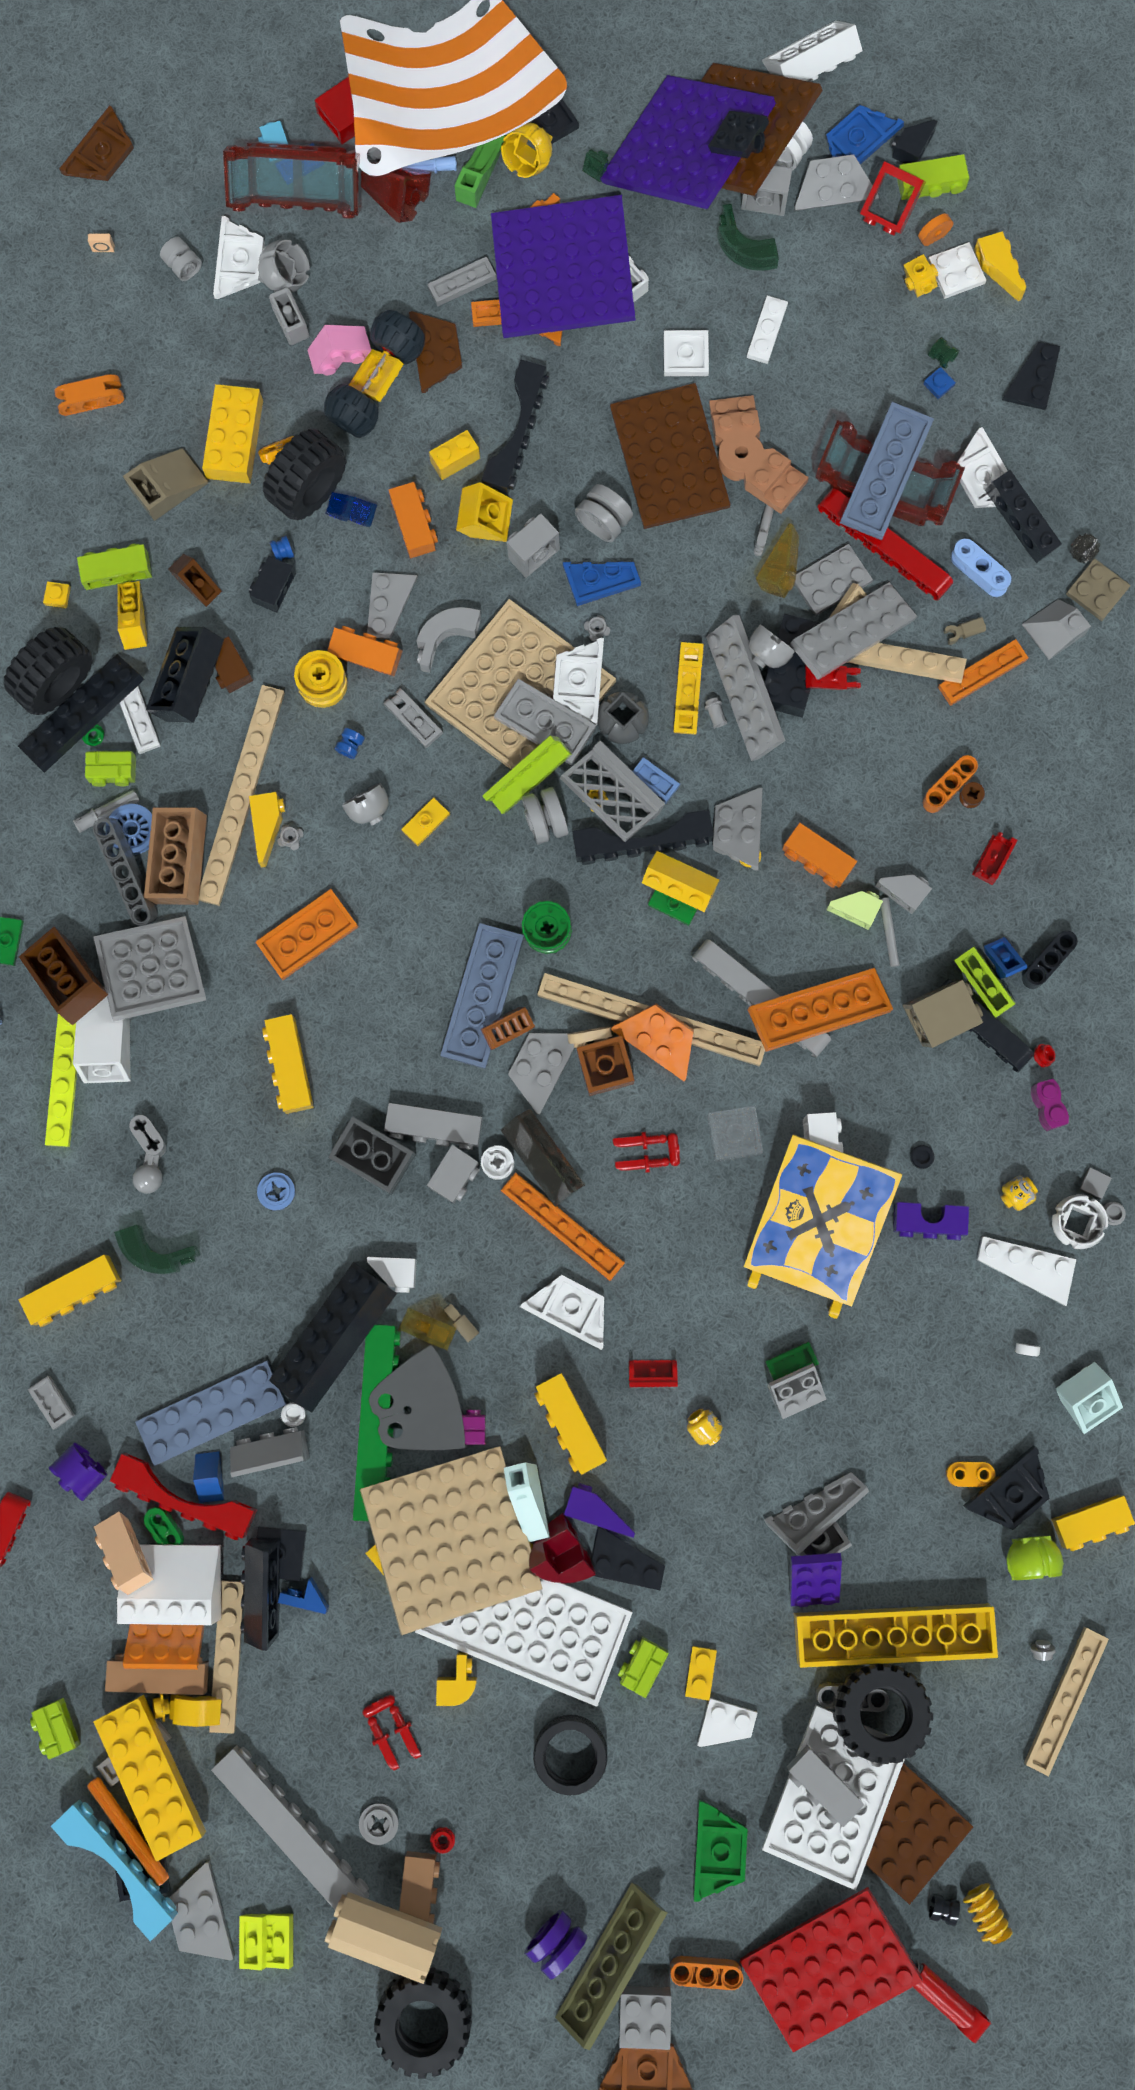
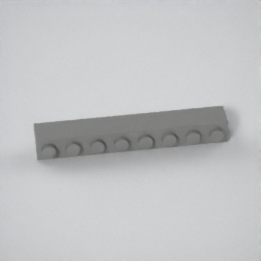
M236 1745L215 1765L211 1771L334 1910H336L342 1894L347 1895L348 1892L368 1899L370 1895L368 1893L369 1887L361 1878L356 1879L352 1875V1868L344 1859L339 1860L335 1856V1849L332 1844L327 1840L323 1842L317 1835L319 1831L310 1821L306 1823L300 1816L302 1812L299 1807L293 1802L291 1804L287 1802L284 1798L285 1792L277 1784L274 1786L267 1779L269 1775L266 1770L260 1765L255 1766L250 1760L252 1755L245 1747L239 1748Z

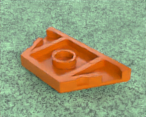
M656 1003L612 1026L610 1030L622 1036L624 1040L682 1081L686 1080L694 1034L692 1028Z

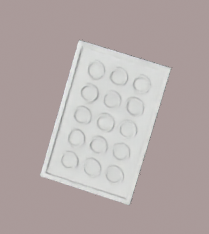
M815 1704L797 1755L808 1745L862 1800L864 1806L844 1827L838 1822L834 1825L824 1814L827 1810L820 1803L817 1806L814 1805L806 1796L808 1793L807 1789L803 1785L798 1788L788 1777L763 1842L762 1850L856 1890L903 1762L880 1764L859 1757L843 1743V1738L838 1735L836 1730L838 1728L837 1723L833 1719V1713L835 1712ZM863 1725L864 1728L875 1737H891L887 1734H884L880 1731Z

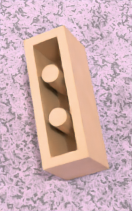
M117 1512L94 1526L97 1534L95 1541L101 1550L103 1549L105 1554L103 1562L112 1572L113 1576L110 1579L116 1590L120 1589L129 1595L154 1580L127 1517Z

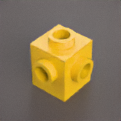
M924 254L904 264L906 286L909 291L913 290L917 298L938 287L936 277L939 276L934 264H929Z

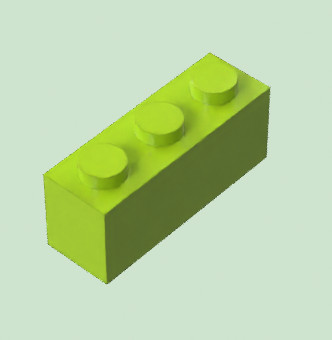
M964 154L899 165V169L926 181L919 198L924 196L935 198L942 193L949 192L952 194L961 193L963 190H966L969 181ZM897 179L901 200H909L915 187Z
M131 544L127 548L122 549L110 548L101 553L89 552L77 557L81 583L86 590L152 578L149 556L144 544Z
M975 946L954 960L995 1018L1016 1004Z

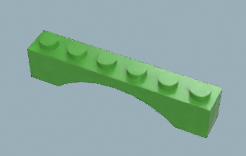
M506 135L477 146L470 160L463 166L454 186L456 201L477 208L500 156L501 146Z

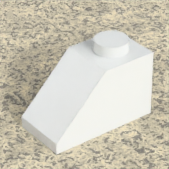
M367 1257V1262L389 1287L395 1288V1292L409 1293L410 1288H415L416 1259Z

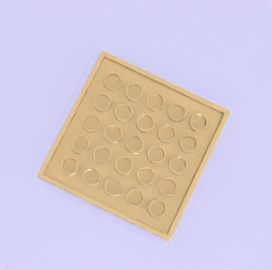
M509 599L427 698L425 705L512 770L538 745L495 720V713L518 679L553 699L556 657L558 654L573 651L575 648ZM603 668L601 670L599 702L616 682V678Z
M500 1446L360 1489L401 1635L543 1589L540 1578L529 1569L531 1548L527 1535L521 1530L507 1491L504 1474L506 1464Z

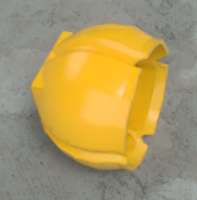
M526 123L506 134V137L503 139L504 143L501 146V154L504 163L511 172L516 170L519 177L528 178L540 174L550 162L552 156L551 141L553 137L543 128H539L537 124ZM528 139L532 142L536 150L527 145Z

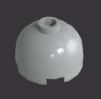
M761 624L758 628L756 627L749 640V649L755 656L752 660L762 668L765 665L771 668H779L785 665L795 652Z
M381 783L368 788L369 790L357 794L343 803L342 807L351 820L359 824L369 822L371 826L383 820L381 815L387 810L389 800Z

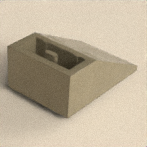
M183 448L143 462L123 476L129 489L154 521L208 484L206 478Z

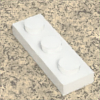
M770 296L766 297L747 358L768 364L788 305L787 301Z

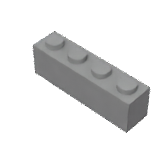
M389 1103L384 1131L389 1133V1138L403 1140V1136L413 1137L412 1141L418 1143H426L428 1139L436 1141L435 1145L449 1147L450 1143L459 1144L460 1149L473 1150V1146L479 1147L483 1119L478 1116Z

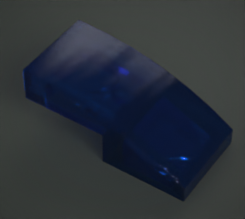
M332 492L325 514L347 522V520L370 527L377 505L353 496Z

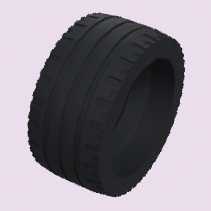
M563 1715L548 1722L539 1732L533 1752L535 1770L541 1781L552 1791L569 1796L579 1795L592 1789L602 1778L608 1758L607 1745L602 1732L593 1722L578 1715ZM564 1730H576L585 1734L591 1740L595 1750L592 1768L584 1776L577 1779H564L557 1776L550 1769L546 1760V1750L550 1740Z

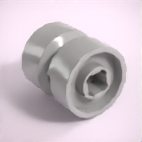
M174 237L167 241L160 251L161 259L181 281L189 280L201 268V259L190 250L189 246L180 237Z

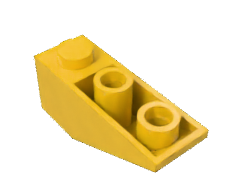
M1003 231L977 239L974 251L981 269L1017 301H1021L1026 291V283L1019 275L1018 262L1012 257L1010 241L1005 238Z
M140 581L117 584L118 632L124 649L146 647L147 631Z

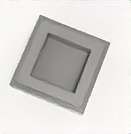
M1088 1168L1079 1190L1101 1200L1112 1178L1097 1170Z

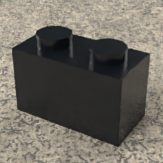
M268 556L266 562H262L260 565L259 576L256 582H252L250 586L249 596L254 604L277 613L296 572L292 565Z

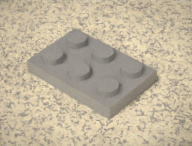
M847 544L791 578V581L814 616H817L839 603L852 583L859 584L861 588H864L871 584L873 579L851 546Z

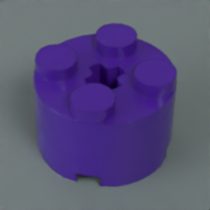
M74 1442L49 1466V1470L60 1478L58 1483L65 1491L69 1492L72 1489L76 1497L84 1501L104 1481L108 1473L98 1461L95 1462L89 1456L90 1452Z

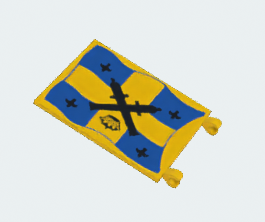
M792 1135L744 1264L745 1268L752 1270L748 1280V1287L756 1289L761 1274L832 1299L829 1316L837 1319L842 1304L851 1307L853 1305L902 1174Z

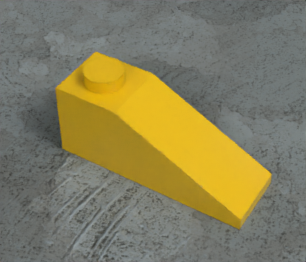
M277 792L249 796L257 858L261 868L267 866L282 822V812H285L284 800L279 798Z

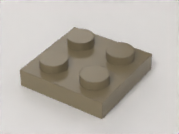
M1094 559L1066 595L1100 621H1103L1131 585Z

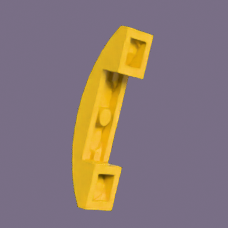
M681 642L674 733L693 735L697 733L704 644Z

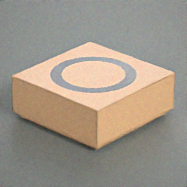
M88 234V243L92 252H114L115 245L110 234Z

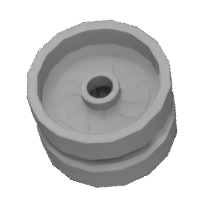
M600 484L594 485L587 493V500L581 501L575 509V515L579 522L605 542L615 541L621 533L620 527L626 526L633 517V512L626 501L610 488Z
M553 787L541 790V806L535 794L531 793L522 796L525 809L524 814L537 845L549 841L550 835L547 826H550L556 838L568 835L562 808Z

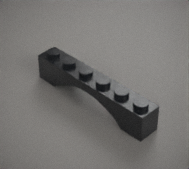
M520 360L514 379L515 390L521 406L518 426L508 444L497 455L488 460L481 480L483 484L505 496L509 495L510 490L515 489L517 482L515 473L517 469L521 470L524 459L521 454L523 449H528L530 442L528 433L530 429L533 430L535 427L537 416H534L536 409L540 410L543 401L541 392L542 389H547L550 378L547 376L546 366L525 360Z
M709 809L686 813L676 824L657 835L645 838H629L626 842L620 837L605 833L596 827L572 831L576 861L582 862V865L593 864L596 862V859L602 858L605 861H614L618 859V856L622 855L634 858L640 856L641 852L650 851V854H655L656 851L662 853L667 848L679 851L686 849V845L695 844L696 847H704L709 845V842L713 841L714 837Z

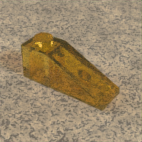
M789 523L756 577L761 590L782 598L786 597L796 580L799 535L793 524Z

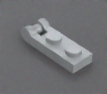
M399 688L395 692L396 695L392 699H387L383 704L425 748H428L443 734L442 730ZM403 702L405 705L399 709L397 706Z

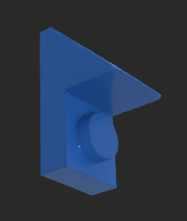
M1005 937L984 946L985 954L996 967L998 979L1009 977L1027 968V964Z
M313 1577L308 1580L305 1596L301 1595V1590L295 1588H288L287 1591L283 1590L280 1593L278 1603L326 1614L329 1610V1605Z

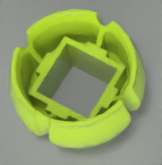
M1051 1536L1012 1539V1545L1008 1550L1006 1559L1007 1570L1012 1580L1042 1579L1044 1576L1049 1578L1062 1576L1063 1556L1058 1546L1051 1540Z

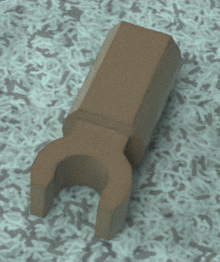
M978 617L960 623L958 627L954 625L947 626L943 632L944 634L949 632L954 634L955 637L948 640V645H953L959 638L965 639L985 632L986 625L983 618Z
M452 1304L444 1309L453 1320V1326L468 1343L479 1334L466 1316H461Z

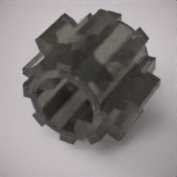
M1084 533L1083 536L1079 534L1070 545L1072 557L1083 564L1087 561L1092 562L1100 551V543L1092 534Z

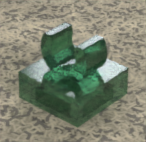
M590 149L586 153L582 171L601 182V177L606 172L609 160L606 158L609 154L602 150L597 153Z

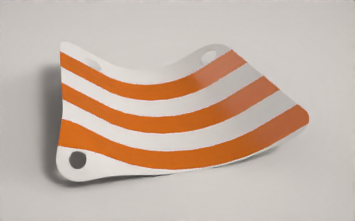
M470 0L452 16L435 23L426 33L413 32L408 28L393 27L352 15H346L340 20L354 108L356 161L359 167L368 175H384L411 164L461 152L504 136L556 105L565 94L567 88L566 78L503 0H489V10L482 17H478L476 11L479 4L484 0ZM367 30H378L384 35L385 39L383 41L373 40L367 35ZM372 147H376L381 151L382 156L378 164H371L367 159V152Z

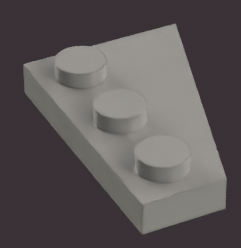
M372 573L367 634L376 636V640H391L401 613L418 579L417 575Z

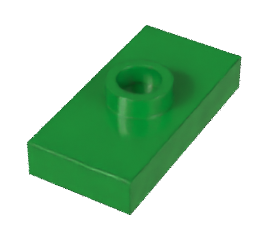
M657 890L654 891L648 903L649 907L688 926L698 910Z
M0 917V964L16 965L24 921Z
M809 1342L765 1361L773 1381L812 1363L814 1366L819 1364Z

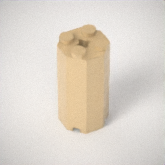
M350 1892L347 1895L342 1894L334 1913V1917L338 1919H333L324 1941L329 1943L328 1948L424 1984L437 1948V1942L441 1936L442 1927Z

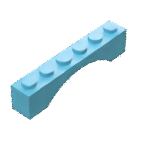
M78 1800L51 1827L66 1845L94 1852L105 1859L117 1871L130 1895L133 1908V1922L151 1941L178 1914L175 1910L174 1902L168 1897L165 1898L160 1893L159 1886L154 1883L152 1878L148 1879L142 1872L141 1864L137 1860L131 1859L126 1853L125 1846L119 1840L115 1841L109 1834L108 1826L94 1817L92 1808L86 1802L82 1803L81 1800Z

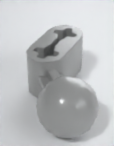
M137 1115L131 1119L129 1128L146 1152L144 1164L135 1170L132 1182L139 1192L150 1194L158 1190L162 1184L163 1176L157 1166L159 1158L166 1152V1144L152 1122L144 1115ZM139 1123L145 1125V1131L152 1141L158 1144V1150L154 1151L151 1149V1143L141 1130H138Z

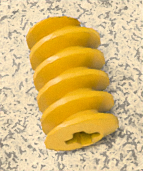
M981 1884L969 1891L967 1896L963 1898V1902H971L972 1905L968 1907L967 1911L969 1913H977L973 1916L972 1921H981V1924L976 1928L978 1932H986L981 1937V1940L983 1942L990 1941L991 1944H999L1010 1938L1013 1931L1008 1927L1009 1923L1006 1918H1003L1004 1913L1002 1909L998 1908V1901L993 1899L995 1894L989 1889L990 1884Z

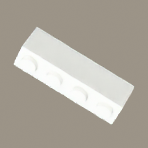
M834 21L762 59V62L770 74L811 82L816 80L822 72L835 70L837 64L855 59V55L862 52V47L855 24Z

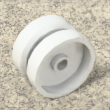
M804 122L801 123L774 166L783 165L787 168H792V171L798 166L802 156L808 151L813 141L811 131Z

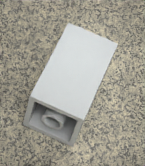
M107 997L76 1022L73 1065L84 1083L130 1081V1018L113 1022Z

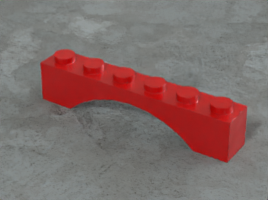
M128 1453L121 1454L110 1479V1482L116 1484L114 1488L122 1492L128 1493L131 1490L138 1493L136 1497L143 1501L150 1502V1500H154L159 1503L158 1507L169 1512L175 1509L181 1512V1517L190 1521L198 1519L203 1522L202 1526L216 1531L217 1528L225 1531V1536L233 1540L246 1537L257 1512V1509L237 1500L223 1504L208 1505L182 1499L168 1490L158 1480L148 1462Z

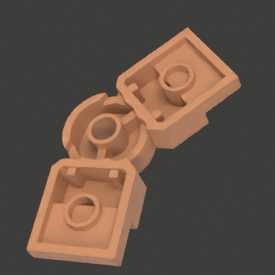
M753 395L710 400L712 428L715 445L719 447L718 464L722 474L733 481L744 479V487L747 492L782 514L807 484L809 477L792 467L791 460L775 449L763 448L759 440L760 423Z

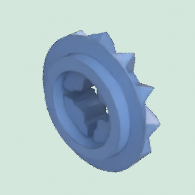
M271 1173L260 1181L257 1188V1196L264 1207L270 1210H283L291 1204L295 1196V1185L285 1174ZM272 1182L278 1188H286L280 1192V1201L275 1195L267 1196V1194L273 1191L274 1185Z

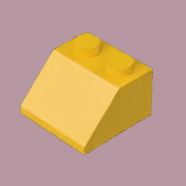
M481 482L462 488L456 530L471 538L507 542L513 499Z

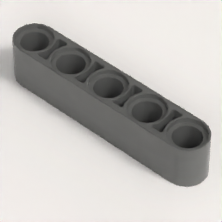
M115 818L98 819L93 824V832L132 922L140 926L154 922L158 914L154 903L144 898L145 881L120 823ZM105 823H108L110 826L109 834L104 832L103 827ZM114 844L119 847L120 852L118 856L113 853ZM124 865L129 870V875L127 877H125L122 874V868ZM133 887H135L138 891V897L136 899L131 894V889ZM142 908L147 912L146 920L142 919L140 915Z

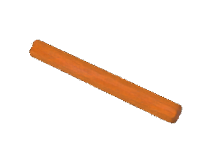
M96 1777L87 1785V1788L157 1886L162 1885L168 1880V1873L159 1861H155L149 1846L103 1781Z

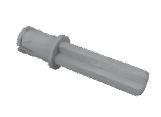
M132 790L95 810L91 808L90 812L74 819L73 822L79 833L92 827L98 819L108 818L118 807L139 802V797Z

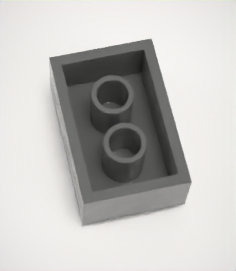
M352 1116L328 1158L392 1195L416 1154Z

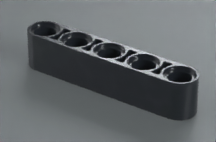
M947 979V980L941 985V987H943V986H945V985H947V984H949V983H952V982H954V981L951 980V979ZM971 996L974 1004L977 1003L982 1010L983 1016L981 1019L983 1023L968 1031H973L978 1035L977 1039L988 1048L991 1047L996 1051L994 1054L1003 1062L1013 1066L1012 1070L1020 1072L1034 1056V1052Z

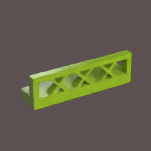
M550 735L482 796L486 801L493 802L498 810L505 814L522 799V796L527 795L566 761L572 753L559 737Z

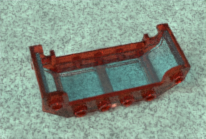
M250 142L247 143L246 147L229 145L223 150L226 207L233 208V211H245L246 207H249L252 203H258L260 207H271L272 204L280 205L284 209L302 206L304 210H313L315 207H321L324 211L337 210V213L342 214L343 218L348 219L355 218L361 211L358 176L360 154L356 152L352 154L346 153V149L341 147Z
M837 420L815 478L820 482H828L831 485L829 491L835 488L848 498H851L873 444L865 439H857V430L852 423ZM916 461L893 516L918 526H924L926 521H933L935 525H943L965 467L960 466L955 461H948L943 463L940 469H937L930 463Z

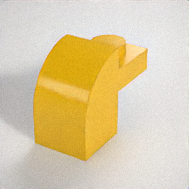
M457 1653L456 1677H438L436 1706L460 1705L473 1694L477 1677H468V1674H472V1658H468L467 1653Z
M171 1694L169 1719L173 1720L172 1724L181 1726L201 1727L220 1725L222 1700L212 1696L191 1697L184 1694Z

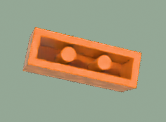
M414 482L389 489L390 499L409 557L414 558L436 551L434 543H437L438 540L435 530H430L428 526L431 518L428 509L423 510L421 504L425 502L422 490L416 489Z
M342 626L341 629L334 627L328 652L335 655L338 659L395 676L403 652L397 648V643L389 640L381 643L376 641V636L363 633V636L354 634L355 630Z
M801 823L795 828L782 849L788 859L793 862L798 860L804 864L803 867L806 871L813 875L815 873L823 877V882L833 888L835 886L841 887L857 863V860Z

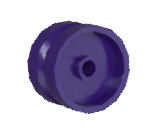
M563 1910L557 1911L533 1936L524 1951V1954L533 1963L543 1960L541 1971L550 1980L557 1977L573 1961L587 1940V1934L579 1926L570 1928L571 1918Z

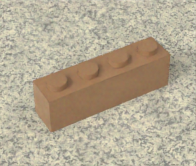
M115 1654V1658L107 1661L105 1692L204 1695L207 1692L209 1661H203L201 1656L199 1658L198 1670L124 1669V1654Z
M407 1851L399 1911L434 1924L435 1914H430L431 1904H436L438 1888H433L434 1878H439L440 1862H436L437 1854Z

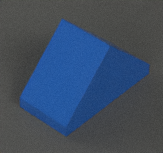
M220 1451L195 1455L193 1482L200 1503L224 1500Z

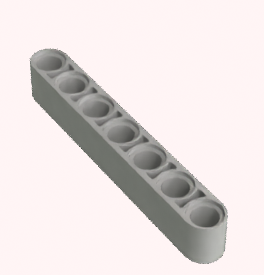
M706 939L692 956L695 962L699 961L704 965L703 968L714 977H719L722 984L731 991L735 990L740 994L738 997L750 1006L781 997L709 939ZM827 1033L795 1043L804 1050L807 1048L812 1053L811 1055L817 1058L830 1043L831 1038Z

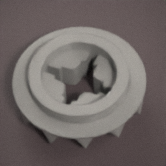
M375 1803L367 1806L362 1812L359 1819V1830L367 1842L374 1845H382L394 1838L398 1830L399 1820L395 1810L387 1804ZM373 1815L379 1820L387 1817L383 1823L385 1832L379 1827L370 1830L375 1823Z

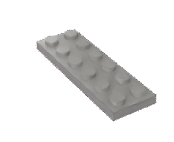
M889 582L793 639L790 645L819 680L909 625L917 618V615Z
M733 615L706 636L750 759L755 761L786 740L758 664L752 660L755 656L749 649V640L739 615Z

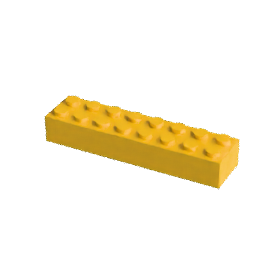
M989 1603L794 1613L797 1664L800 1668L998 1658L994 1607Z

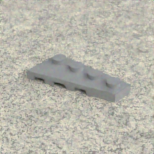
M850 1472L825 1486L823 1491L815 1495L810 1494L806 1496L801 1503L793 1507L790 1505L784 1508L783 1512L775 1517L770 1516L764 1519V1521L798 1555L861 1500L869 1490L866 1485Z

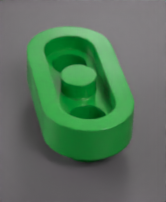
M156 1506L146 1512L144 1524L158 1545L183 1544L184 1535L168 1511ZM157 1514L160 1515L162 1518L161 1523L157 1522L155 1519V1516ZM170 1534L175 1537L174 1543L169 1541Z

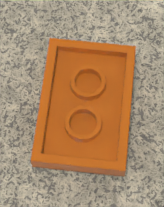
M130 1624L123 1658L124 1669L198 1670L204 1625Z

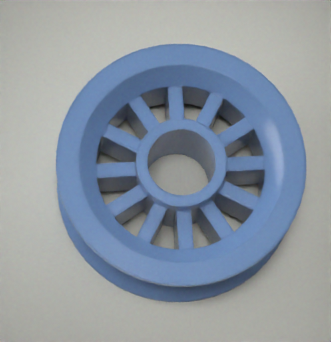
M126 804L115 809L109 818H115L119 823H123L121 828L133 855L147 851L149 849L152 822L151 812L138 804ZM106 823V834H109L110 826ZM130 827H138V830L135 834L128 835V830ZM114 844L113 847L119 850L118 845Z

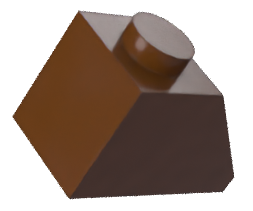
M183 554L168 568L179 583L205 607L222 592L199 564L186 554Z
M229 636L224 638L215 667L219 675L215 678L221 689L226 687L230 694L252 682L253 679Z

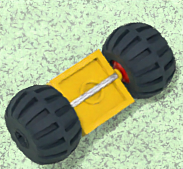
M386 310L380 313L372 324L370 339L379 351L371 349V352L361 364L350 384H340L328 393L324 402L325 416L333 424L357 438H362L369 434L375 428L378 421V407L371 399L381 402L403 365L415 361L422 353L425 335L421 328L410 318L395 310Z

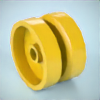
M316 650L307 653L298 661L295 667L294 678L300 695L307 703L314 707L326 708L342 700L347 691L348 681L343 665L335 655L328 651Z

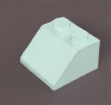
M1096 1362L1083 1368L1075 1376L1055 1388L1062 1404L1083 1434L1123 1408L1112 1379Z

